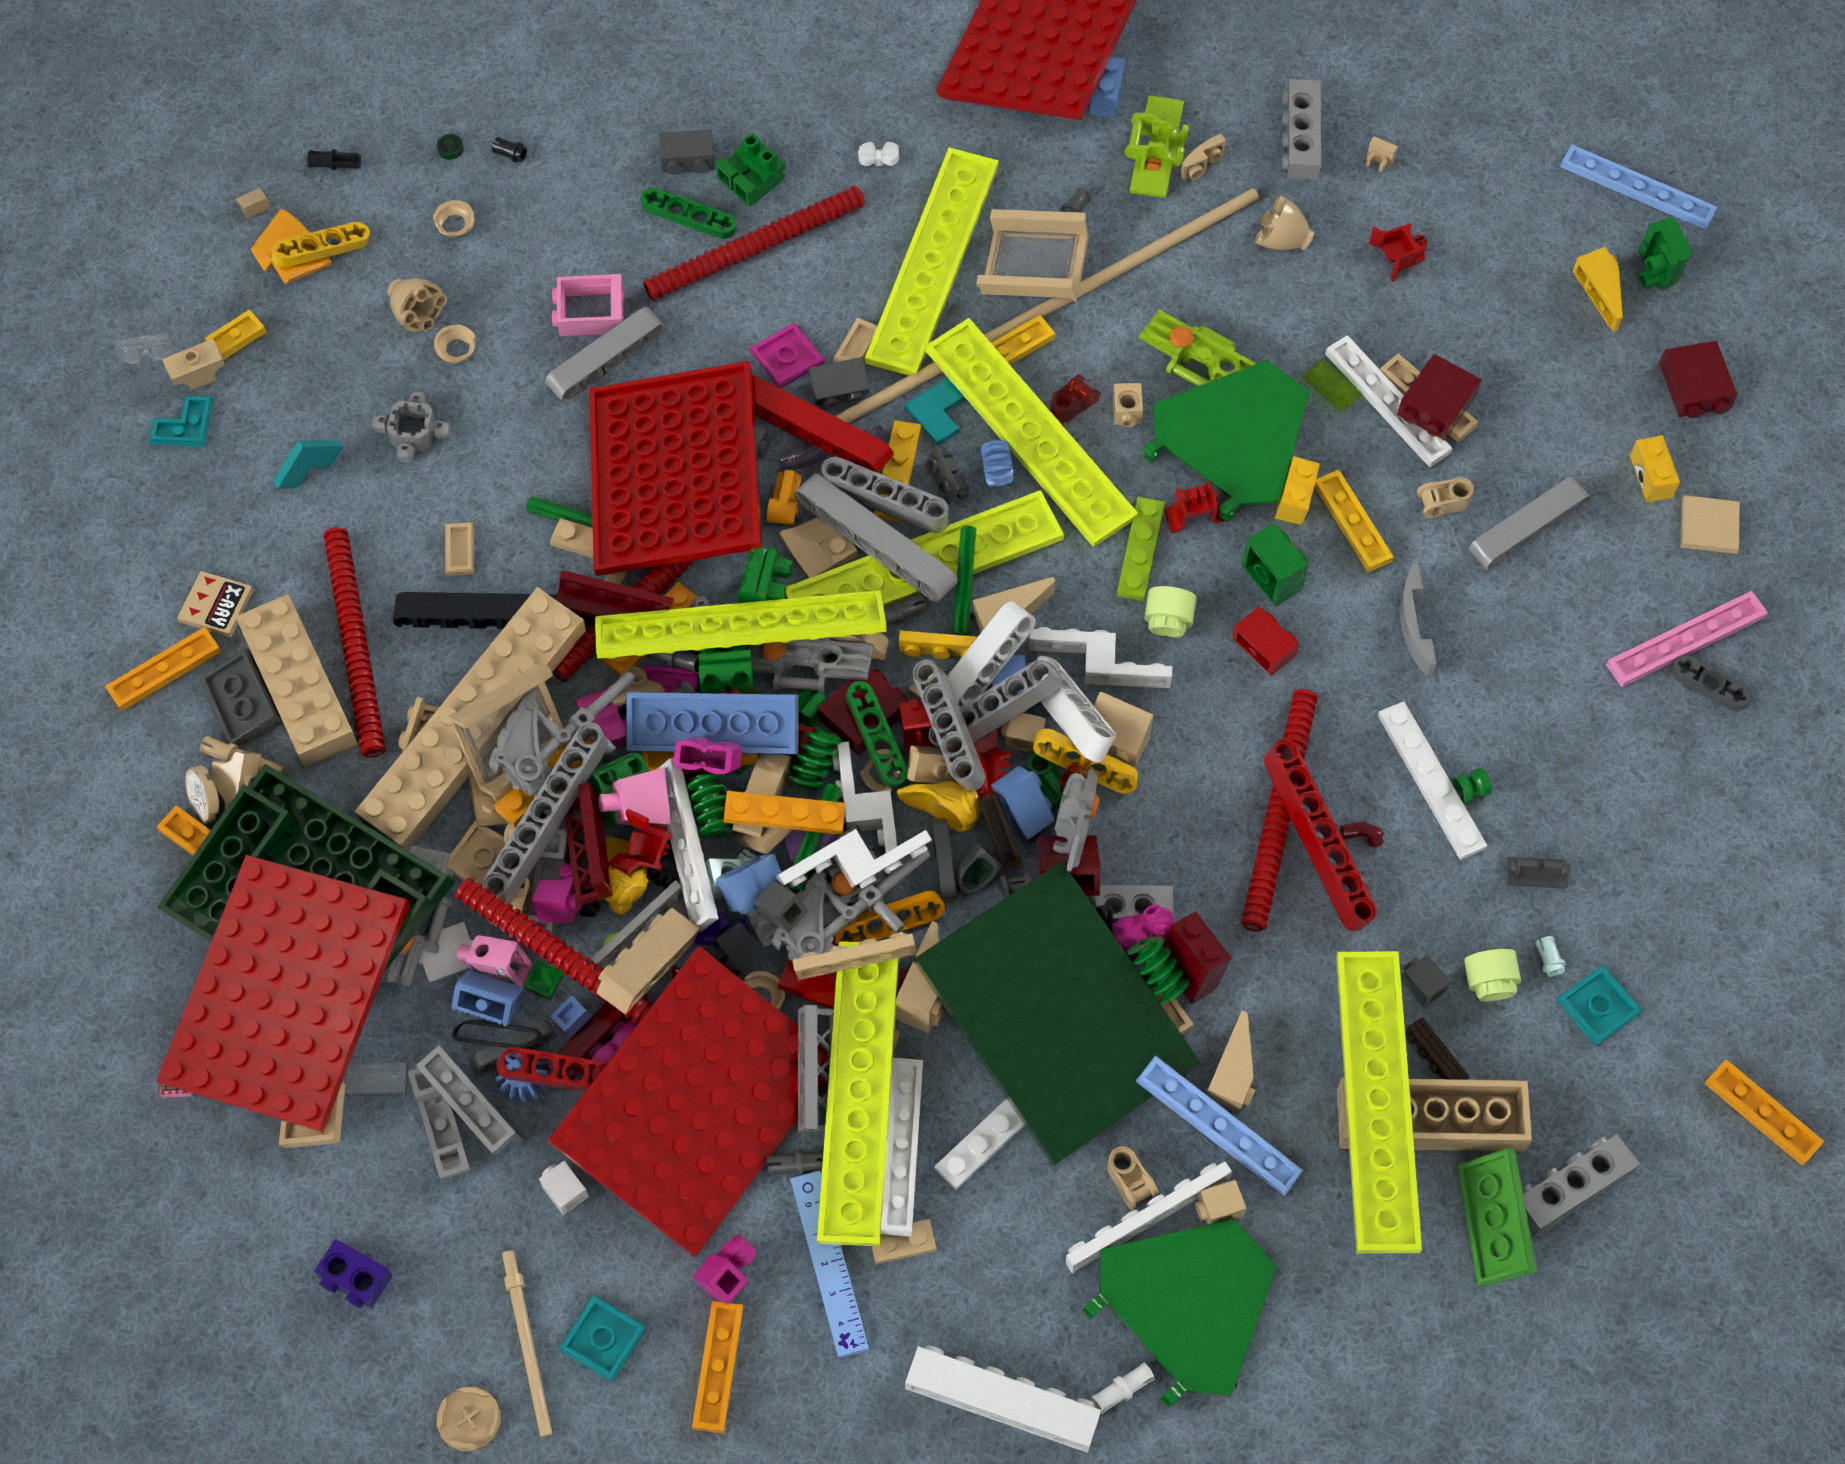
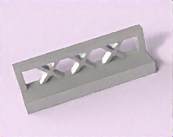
M675 880L591 958V963H597V968L599 969L601 967L605 968L608 964L614 966L621 951L625 947L631 949L637 935L642 930L647 932L654 918L658 914L663 916L671 907L689 920L685 899L682 897V886Z
M804 1005L798 1009V1132H825V1125H818V1106L821 1105L827 1111V1104L824 1100L828 1096V1091L822 1097L818 1095V1075L820 1074L829 1084L834 1009H818L817 1005ZM817 1016H828V1029L820 1036L817 1033ZM827 1035H828V1043L824 1040V1038H825ZM819 1043L828 1052V1060L821 1067L818 1065L817 1045ZM827 1066H828V1074L824 1071V1069H825Z
M440 1045L416 1065L494 1156L511 1141L516 1146L523 1141L521 1136Z

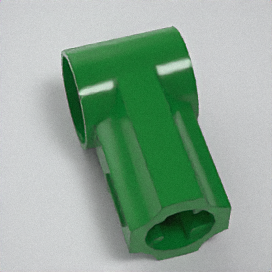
M1032 752L1027 759L1026 770L1036 773L1042 783L1040 786L1042 793L1050 800L1054 810L1059 809L1067 782L1053 765V762ZM1041 765L1044 766L1046 770L1036 771L1033 769V767Z

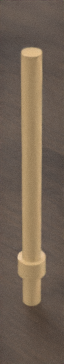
M510 1250L502 1253L506 1271L504 1282L506 1291L510 1292L540 1438L552 1436L553 1432L522 1290L525 1287L523 1275L518 1271L515 1252Z

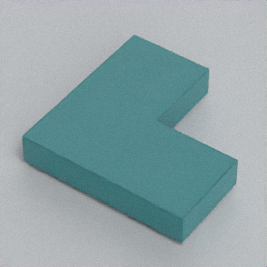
M947 378L906 403L905 409L918 424H921L923 431L937 446L959 433V428L946 412L963 402L965 397Z
M185 396L181 419L153 418L149 439L150 444L205 447L213 398L207 396Z
M339 440L297 441L273 480L274 485L278 489L298 487L310 468L331 466L343 449V445Z

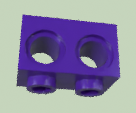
M336 1239L314 1271L318 1278L321 1279L319 1282L320 1286L334 1294L337 1289L347 1294L345 1299L358 1308H362L364 1304L373 1308L393 1276L387 1267ZM346 1264V1269L342 1274L332 1275V1270L336 1265ZM363 1279H373L372 1285L368 1289H358L359 1283Z

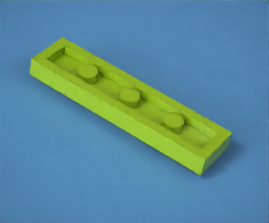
M1137 497L1135 510L1138 512V516L1132 520L1117 590V596L1140 601L1145 600L1165 505L1164 501Z

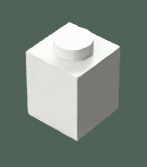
M565 1161L559 1165L553 1164L542 1173V1177L539 1178L542 1188L563 1216L589 1197L585 1187Z

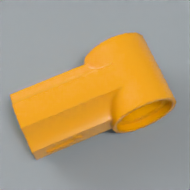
M792 470L778 473L774 496L770 498L768 503L767 522L790 526L796 525L794 519L795 514H798L799 502L795 498L794 492L802 484V475Z

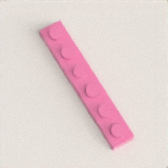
M1750 591L1609 659L1606 666L1622 688L1674 663L1675 659L1682 655H1690L1764 619L1768 612L1753 591Z

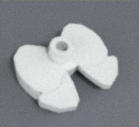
M872 142L864 143L859 147L858 160L864 166H870L873 163L876 166H882L883 164L888 166L895 165L899 161V146L893 142H886L882 150H876Z

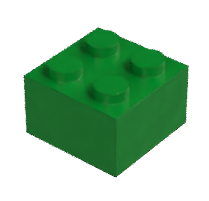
M1273 523L1246 540L1242 567L1270 601L1277 606L1303 589L1308 560L1302 551H1297L1291 544L1288 534L1284 530H1280Z

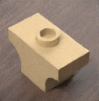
M214 339L162 359L173 385L184 384L189 386L191 391L216 381L215 374L217 370L225 365Z
M911 745L907 761V779L913 782L924 783L957 782L951 776L940 749L930 746Z
M234 752L230 761H213L210 780L212 779L217 793L222 796L225 809L243 784L249 787L257 776L261 754L255 752Z

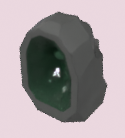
M977 842L959 863V868L954 875L955 886L966 893L979 891L997 874L1002 864L988 849Z

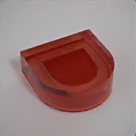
M1079 762L1070 764L1061 775L1060 791L1062 793L1070 775L1079 773L1084 776L1085 780L1088 778L1087 769Z

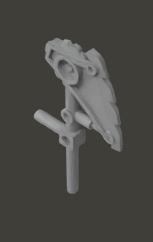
M627 671L586 709L584 707L579 709L570 718L569 724L564 729H560L550 718H546L538 710V704L535 701L537 696L530 691L518 704L517 712L514 710L507 719L506 730L503 728L497 738V748L494 747L489 766L495 773L498 767H502L503 772L506 773V781L512 783L514 789L517 791L522 789L529 797L532 795L536 796L547 779V775L551 773V767L547 765L549 763L548 758L560 747L566 746L581 725L588 722L593 723L594 717L636 680L635 676L630 671ZM537 717L543 722L542 725L554 736L540 750ZM591 736L590 738L595 742L598 736ZM607 739L608 747L605 753L610 755L616 747Z
M925 851L913 859L911 857L876 887L871 883L858 894L859 901L852 906H847L838 895H834L827 888L826 874L823 871L816 872L807 881L805 890L803 891L801 888L796 894L808 912L789 933L778 927L772 944L779 952L781 945L786 946L787 951H789L788 958L790 961L799 959L800 955L808 952H816L817 954L829 952L831 948L835 947L832 944L834 941L833 937L847 925L855 924L857 917L866 909L870 913L875 910L896 933H899L905 925L883 903V895L931 857L930 853ZM825 894L830 898V903L842 914L826 928H824Z

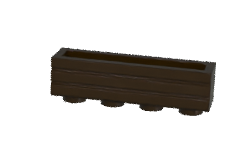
M995 792L978 797L979 806L1003 869L1021 863Z
M1423 1017L1407 1027L1406 1039L1410 1044L1414 1043L1417 1046L1419 1056L1422 1059H1427L1430 1063L1429 1068L1434 1074L1438 1073L1442 1079L1469 1080L1470 1076Z

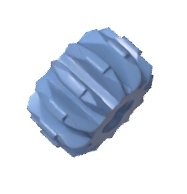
M992 440L988 443H983L981 455L986 484L989 487H1002L1006 484H1011L1014 476L1008 443L1005 440Z
M510 1056L505 1058L507 1062L506 1067L509 1070H519L520 1063L518 1059L513 1060ZM536 1062L535 1068L537 1073L547 1076V1071L543 1070L544 1062ZM501 1075L495 1078L497 1085L501 1086L499 1089L502 1096L508 1095V1099L512 1103L520 1096L522 1104H526L528 1101L527 1095L531 1094L533 1099L537 1100L539 1096L536 1089L546 1090L544 1085L509 1080Z

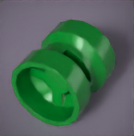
M1482 767L1472 770L1469 775L1460 774L1452 779L1455 790H1463L1464 797L1460 798L1463 804L1471 802L1476 796L1482 798L1492 793L1490 779Z

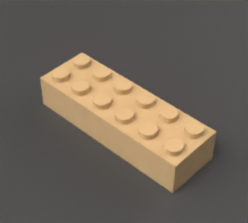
M289 594L235 616L303 767H309L357 746L358 743Z
M1341 1078L1337 1088L1340 1149H1349L1345 1079ZM1409 1079L1414 1150L1501 1151L1510 1148L1514 1149L1515 1152H1525L1531 1143L1528 1081Z

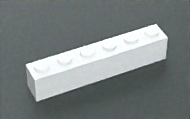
M927 1345L926 1348L918 1346L905 1382V1389L1088 1453L1101 1410L1097 1409L1096 1404L1092 1401L1082 1398L1074 1401L1066 1398V1394L1058 1389L1047 1388L1046 1391L1034 1387L1035 1383L1029 1379L1017 1377L1014 1380L1005 1377V1373L1000 1369L987 1366L985 1370L974 1366V1361L966 1357L956 1356V1359L945 1356L944 1351L937 1347Z

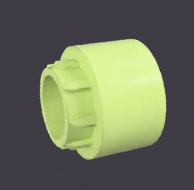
M1158 586L1149 589L1144 616L1145 621L1149 623V630L1155 635H1167L1168 637L1175 638L1182 637L1186 630L1193 626L1196 595L1176 587Z
M1487 950L1469 955L1464 959L1469 990L1475 992L1476 997L1480 1001L1504 1000L1513 997L1517 993L1516 985L1521 983V977L1515 950Z

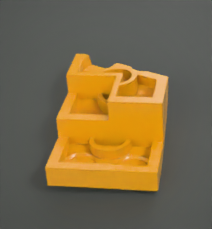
M284 209L278 211L250 249L264 272L275 268L285 285L320 271L332 263L329 257L291 267H280L272 261L271 255L275 242L310 233L294 216ZM310 244L302 245V248L306 251L316 250Z

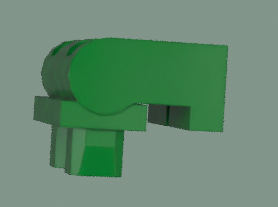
M754 133L742 139V145L734 150L733 156L727 160L722 157L715 162L716 177L731 191L734 190V194L748 207L779 185L784 179L782 171L785 170V164L777 157V154L761 143Z
M1673 216L1649 224L1644 240H1642L1638 249L1642 260L1646 259L1645 267L1647 270L1640 272L1638 277L1645 290L1658 286L1660 291L1668 289L1670 285L1678 283L1691 256V247Z
M758 548L749 551L741 588L738 592V603L785 599L786 583L777 582L778 577H790L792 560L778 557L777 549L773 548L768 550Z
M746 645L733 646L731 651L720 652L719 647L707 648L698 654L701 693L727 692V687H729V693H732V690L735 689L740 694H756L751 650H748Z
M630 753L595 769L587 781L598 795L613 793V782L650 772L639 753ZM607 811L602 814L606 826L616 822L615 811Z

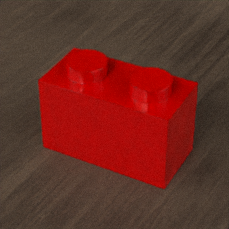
M1259 606L1234 626L1232 638L1271 676L1297 654L1299 644L1295 636L1291 632L1285 631L1278 625L1276 618L1271 613L1265 612Z

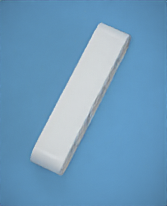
M1007 602L1000 608L947 677L959 708L984 693L1032 632L1036 623L1034 616L1016 602ZM941 697L940 699H938V701L936 702V704H938V703L942 700L943 697Z
M1039 656L1037 660L1044 659L1048 661L1062 678L1060 688L1040 702L1084 757L1094 762L1104 761L1116 737L1115 732L1062 666L1050 657ZM1048 673L1045 674L1041 680H1044L1048 676Z

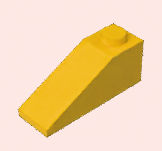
M1602 247L1577 257L1573 273L1612 332H1616L1623 318L1619 266L1615 256L1611 255L1606 247Z

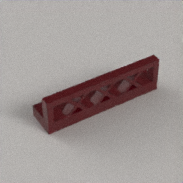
M564 570L560 574L559 589L556 600L572 612L592 618L604 615L669 610L673 608L674 601L672 597Z
M589 782L578 785L579 797L576 798L565 816L575 896L579 906L613 896L602 813L598 804L599 795ZM581 807V820L573 817V809ZM583 829L585 836L584 845L576 840ZM586 854L589 865L587 870L580 867V862ZM591 880V886L595 891L584 894L583 888Z
M646 994L644 995L643 999L645 1001L648 1000ZM607 1001L556 1054L591 1060L590 1055L598 1045H605L613 1038L611 1035L615 1028L621 1023L626 1024L633 1018L627 1019L623 1012H617V1008L610 1007V1003ZM546 1063L543 1070H546L549 1075L550 1067ZM569 1066L566 1069V1075L572 1081L580 1074L576 1067Z

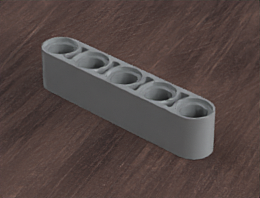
M643 307L552 370L546 377L545 384L563 403H568L567 400L573 395L577 396L590 387V383L596 379L598 381L611 372L610 369L617 364L620 366L633 357L631 354L638 349L641 351L654 342L653 339L658 335H664L666 325L648 307Z
M830 457L823 462V478L858 503L930 532H942L948 527V504L942 498L839 457ZM833 473H839V474H840V475H838V476H830V475L833 474ZM858 483H864V484H865V485H863V486H855V485L858 484ZM883 493H889V494H890L889 496H885V497H884V496H881V494H883ZM908 503H914V504H916V505L911 506V507L906 506V504H908ZM934 513H939V514H941V515L938 516V517H933V516H931V515L934 514Z
M1572 476L1568 477L1473 541L1468 550L1489 571L1491 570L1490 566L1496 562L1498 564L1512 555L1511 552L1517 548L1522 549L1531 543L1533 537L1539 533L1543 535L1555 527L1554 523L1560 519L1564 521L1576 513L1574 510L1581 505L1583 507L1586 506L1591 500V496Z
M928 659L921 660L913 668V678L949 772L965 789L970 791L977 790L985 782V772L948 677L933 661ZM943 697L942 700L938 704H936L938 699ZM950 721H952L951 725H950L949 727L945 728L946 725H947ZM962 745L960 750L955 752L956 748ZM968 770H971L970 774L967 777H964L965 773Z
M1039 659L961 706L960 710L966 726L974 719L973 723L967 726L973 743L1055 693L1061 686V675L1048 661ZM1048 673V676L1044 680H1041L1042 677ZM1024 689L1020 695H1017L1018 691ZM999 704L998 707L992 711L993 707ZM950 721L945 728L949 727L952 721ZM931 727L929 738L941 750L933 727ZM962 745L958 746L955 752L959 751Z

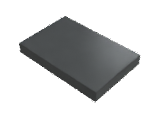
M244 648L199 677L228 744L234 743L241 746L282 720L254 657L247 648Z

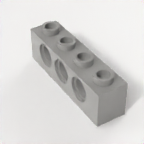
M1289 79L1288 90H1283L1282 106H1287V111H1283L1282 127H1287V132H1283L1282 148H1287V153H1283L1282 169H1287V178L1318 180L1321 169V80Z
M1100 885V896H1087L1095 910L1100 905L1113 906L1120 910L1119 913L1113 914V923L1124 916L1137 914L1138 912L1135 909L1138 907L1148 908L1154 904L1160 905L1161 908L1169 909L1174 918L1173 886Z
M1618 1134L1610 1139L1603 1136L1590 1146L1592 1150L1587 1154L1583 1155L1581 1152H1578L1566 1161L1568 1166L1558 1171L1556 1168H1553L1541 1177L1543 1182L1533 1187L1532 1184H1528L1522 1188L1529 1229L1535 1237L1637 1170L1640 1163ZM1592 1162L1601 1163L1605 1167L1606 1172L1596 1171L1593 1168ZM1567 1178L1577 1179L1581 1188L1571 1187ZM1542 1194L1552 1195L1556 1200V1204L1546 1203L1543 1200Z

